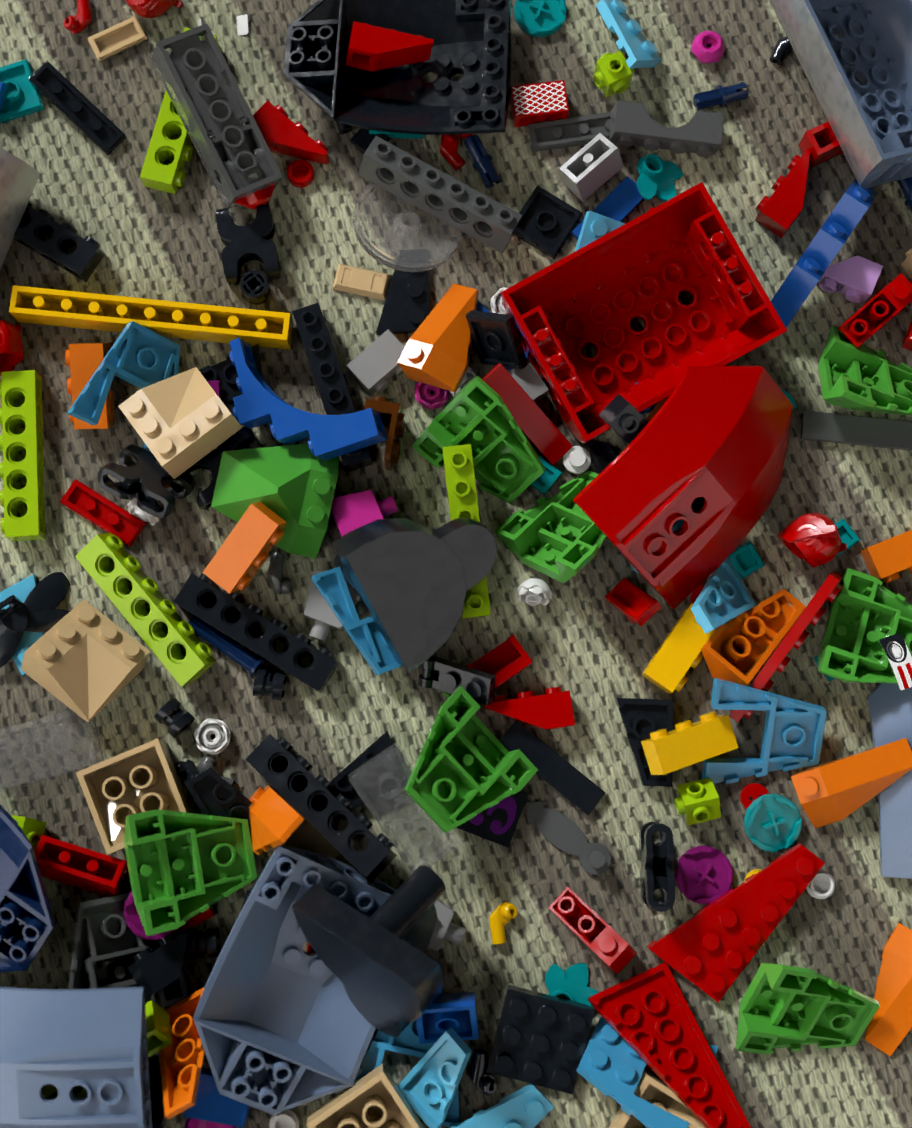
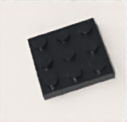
M508 985L488 1061L487 1072L573 1095L578 1077L576 1070L584 1054L595 1012L594 1007Z

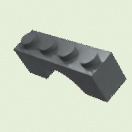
M617 100L611 110L609 141L617 143L620 147H630L633 145L644 147L646 150L665 149L675 154L689 152L696 153L700 157H709L712 154L715 155L722 145L723 114L697 110L687 124L677 128H669L656 123L647 113L644 103Z

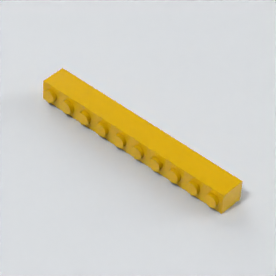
M17 285L12 287L9 313L17 322L121 333L127 323L134 321L163 337L229 343V341L241 338L251 344V346L259 344L260 347L291 350L294 326L291 313Z

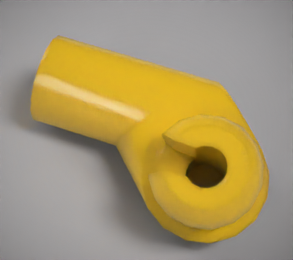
M504 902L490 915L489 924L492 944L506 943L504 927L518 913L517 907L514 904Z

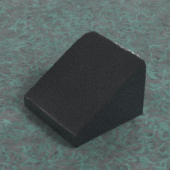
M360 128L349 141L364 154L375 136L387 142L390 140V137L387 134H369V130Z

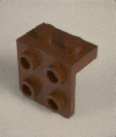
M374 396L373 399L366 398L364 410L373 408L380 412L383 425L390 427L384 461L386 470H392V465L398 464L400 441H397V437L403 438L405 414L400 412V404L392 403L388 398Z

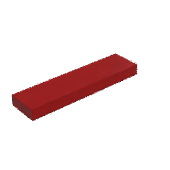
M498 363L482 378L486 384L500 395L524 435L551 465H554L573 447L502 364Z

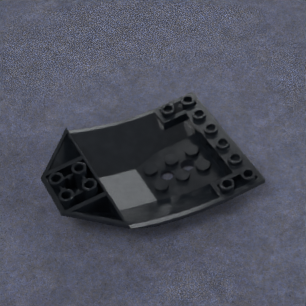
M318 0L287 27L283 74L334 121L362 129L421 135L505 132L511 87L510 0ZM353 21L434 39L430 58L427 61L376 71L346 66ZM426 73H436L437 78L433 82L427 83L422 80ZM455 74L463 75L459 81L450 80Z

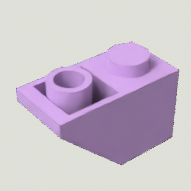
M857 255L828 266L817 284L826 292L834 293L836 291L844 294L845 298L850 302L865 303L872 295L883 266Z

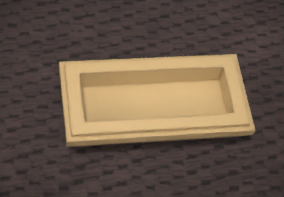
M134 16L87 39L100 62L147 40V37L137 17Z
M338 263L332 290L385 301L392 275Z

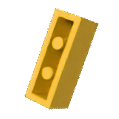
M693 603L687 606L641 674L668 694L673 693L674 690L679 692L688 680L684 675L690 666L695 669L703 658L701 648L716 630L714 629L705 634L691 611Z
M716 711L700 715V721L692 723L691 720L677 723L675 724V730L667 732L666 729H661L649 733L651 738L641 741L651 775H665L739 748L729 715H717Z

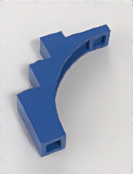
M856 179L853 181L772 298L771 303L785 327L791 322L878 194L874 191V187L864 189L859 186Z
M241 338L229 341L232 350L229 352V356L233 366L236 367L238 374L236 384L242 395L233 397L235 405L233 407V415L240 425L252 429L272 422L270 423V430L273 437L287 445L310 437L308 439V446L311 453L324 461L387 440L381 414L373 408L350 414L322 415L299 410L286 403L272 391L258 372L251 344Z

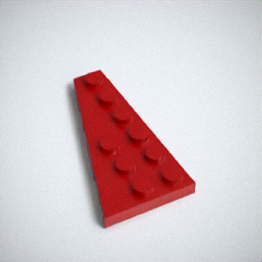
M834 570L829 574L749 687L769 691L774 684L770 680L774 672L777 670L781 673L791 660L787 657L792 647L797 650L809 635V632L805 630L810 623L814 626L817 624L826 611L822 607L825 601L829 600L832 602L843 586L839 584L843 578L842 575ZM732 710L729 717L736 722H739L742 717L748 720L754 710Z
M799 843L770 862L769 866L757 874L751 875L745 879V882L734 889H730L696 912L693 917L681 925L675 926L669 930L668 934L657 941H653L647 947L707 995L719 1002L825 862Z
M666 962L587 999L706 1128H751Z

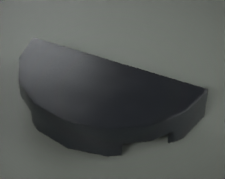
M591 440L583 443L591 456V461L598 474L620 455L614 446H610L605 442Z

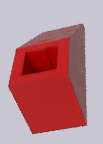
M353 21L346 66L376 71L427 61L430 58L434 39Z
M267 100L253 115L271 152L325 165L329 163L328 148L319 139L314 141L308 135L309 133L306 128L299 122L293 123L281 106H274Z
M829 122L806 131L798 145L802 154L806 149L811 151L809 159L810 168L843 154Z
M806 149L801 157L796 155L787 167L790 170L787 176L780 175L771 188L774 190V193L770 198L765 195L756 207L759 213L755 220L781 239L803 209L811 152L809 149Z
M902 273L899 274L838 329L858 348L912 303V284Z
M562 687L545 689L546 694L534 696V691L517 693V699L506 700V695L494 696L493 703L488 706L484 705L485 710L542 730L575 725L570 691H563Z
M568 886L548 907L615 973L619 974L637 954L615 930Z

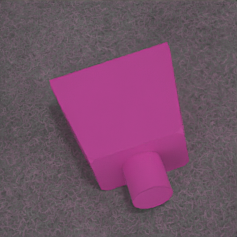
M372 490L333 498L331 512L341 536L377 519H384V517L398 512L392 496L376 502Z

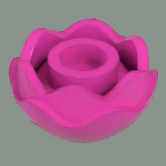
M703 31L694 38L691 51L701 63L718 62L725 51V42L717 32Z
M421 382L416 383L415 398L424 408L437 409L448 400V390ZM434 391L435 393L433 395H430L429 392Z

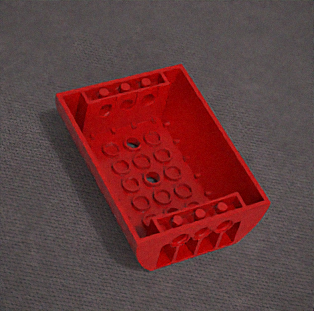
M703 182L501 292L506 314L514 316L525 353L534 369L548 387V394L566 426L582 443L611 429L598 415L618 394L640 413L669 397L689 370L687 366H725L787 331ZM635 280L639 281L637 285H634ZM642 282L654 286L656 289L643 287L640 284ZM683 291L691 293L693 303L690 305L681 304L678 294ZM634 318L642 319L645 323V329L641 332L633 331L630 327V321ZM587 344L593 345L597 350V355L591 359L585 358L581 353V348Z

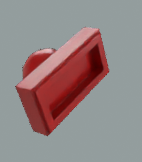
M626 578L622 579L605 596L607 601L625 614L629 621L641 627L661 608L657 600Z

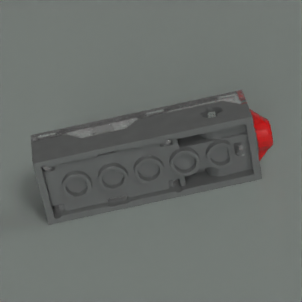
M206 23L157 42L151 60L225 208L230 209L237 205H242L256 210L260 204H268L274 189L283 176L208 24Z

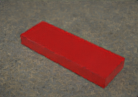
M77 479L73 481L60 503L101 529L116 535L130 547L146 525L144 521L130 514Z

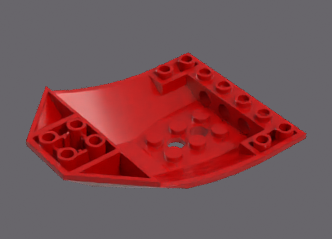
M687 366L689 370L656 415L620 455L573 499L673 610L737 548L767 510L781 483L793 405L762 366ZM697 497H703L705 503L702 509L692 511L691 504L693 500ZM683 519L682 527L678 531L673 532V524L677 520Z

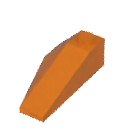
M453 284L409 338L397 362L408 379L456 393L468 369L469 360L467 355L468 348L471 346L472 336L466 314L471 310L476 311L479 294L477 289Z
M782 589L752 609L743 612L735 619L718 627L701 648L712 678L747 686L806 606L787 590Z
M906 737L793 774L791 779L800 804L814 828L845 819L912 770V750Z
M269 785L265 789L260 786L249 799L252 802L249 806L253 852L256 855H260L263 851L267 852L271 846L275 848L283 844L304 820L301 814Z
M900 923L897 924L883 948L882 962L874 999L879 1002L880 1007L867 1026L864 1038L865 1041L890 1057L912 1028V930Z
M205 987L165 1009L170 1017L173 1043L162 1048L158 1053L164 1111L167 1119L192 1107L196 1102L204 1048L193 1016Z

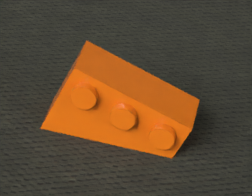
M114 342L69 344V350L65 352V361L67 367H70L71 378L67 379V391L69 395H72V405ZM111 387L98 424L91 425L69 415L70 422L74 423V429H108L113 427L114 392L111 391Z
M262 502L251 503L203 573L229 594L239 590L243 591L250 585L260 567L267 560L272 547L284 536L285 532L283 529L287 522Z

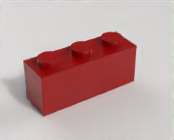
M45 835L41 836L34 852L41 876L107 897L119 894L127 873L125 860Z

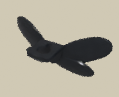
M55 572L43 578L29 593L24 603L15 595H11L0 602V668L7 664L14 656L24 632H47L70 612L65 609H55L65 598L70 587L68 578L62 572ZM10 604V607H8L7 609H2Z

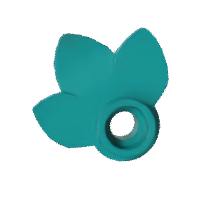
M655 154L643 156L637 163V171L640 175L637 179V188L641 196L647 201L656 196L665 202L677 196L674 181H677L684 175L680 168L673 162L662 161Z
M553 963L546 972L545 985L549 991L548 995L555 997L565 996L567 1000L592 1006L587 999L599 993L596 989L587 987L589 972L588 966L585 963L573 964L565 971Z

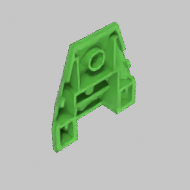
M833 325L829 331L818 364L823 400L833 406L838 405L849 410L912 416V368L902 362L899 366H896L884 358L887 353L881 349L874 352L863 344L856 348L838 327Z
M479 376L470 380L411 445L428 462L440 468L442 463H444L442 447L471 444L475 479L481 482L479 488L508 503L516 499L546 470L500 395Z
M308 443L223 451L211 508L238 523L251 503L262 502L287 522L283 529L285 534L276 546L287 553L316 559L327 530L338 478L339 456L324 461L311 453Z
M588 470L560 486V493L548 499L543 496L536 500L537 505L523 512L520 509L513 513L495 530L496 535L523 564L564 584L597 554L606 537L573 501L599 474Z
M847 568L840 583L843 587L833 600L818 652L819 673L845 682L898 683L879 640L899 633L912 656V606L905 601L906 598L899 593L896 595L891 592L876 577Z
M459 686L440 707L404 789L444 833L472 819L489 807L495 806L510 795L521 791L538 771L520 749L509 752L479 720L475 713L479 710L480 706L462 686Z
M158 809L126 816L124 846L133 900L147 936L178 929L190 918L198 913H203L212 904L223 897H228L257 878L247 819Z
M762 963L739 1005L736 1048L737 1051L765 1055L774 1054L773 1049L790 1047L792 1052L801 1051V1046L818 1044L819 1049L856 1046L880 1004L877 1000L811 969Z

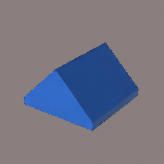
M475 992L440 994L427 1010L416 1019L419 1043H435L450 1028H453L462 1040L479 1039Z
M201 1069L195 1105L186 1109L183 1117L243 1128L249 1120L250 1106L219 1094L212 1071Z

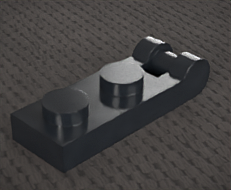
M431 656L420 665L423 670L422 674L419 675V686L434 688L449 694H453L459 686H462L477 703L486 706L493 703L495 675L435 656ZM434 669L439 671V677L433 675Z

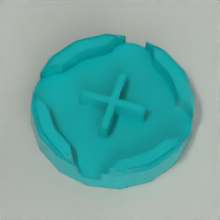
M516 0L513 13L516 24L523 32L530 36L546 37L559 31L565 22L567 8L565 0Z
M775 793L762 795L755 799L746 810L744 817L745 833L749 840L761 850L778 852V850L788 848L799 837L802 828V818L800 817L799 809L795 803L783 795Z

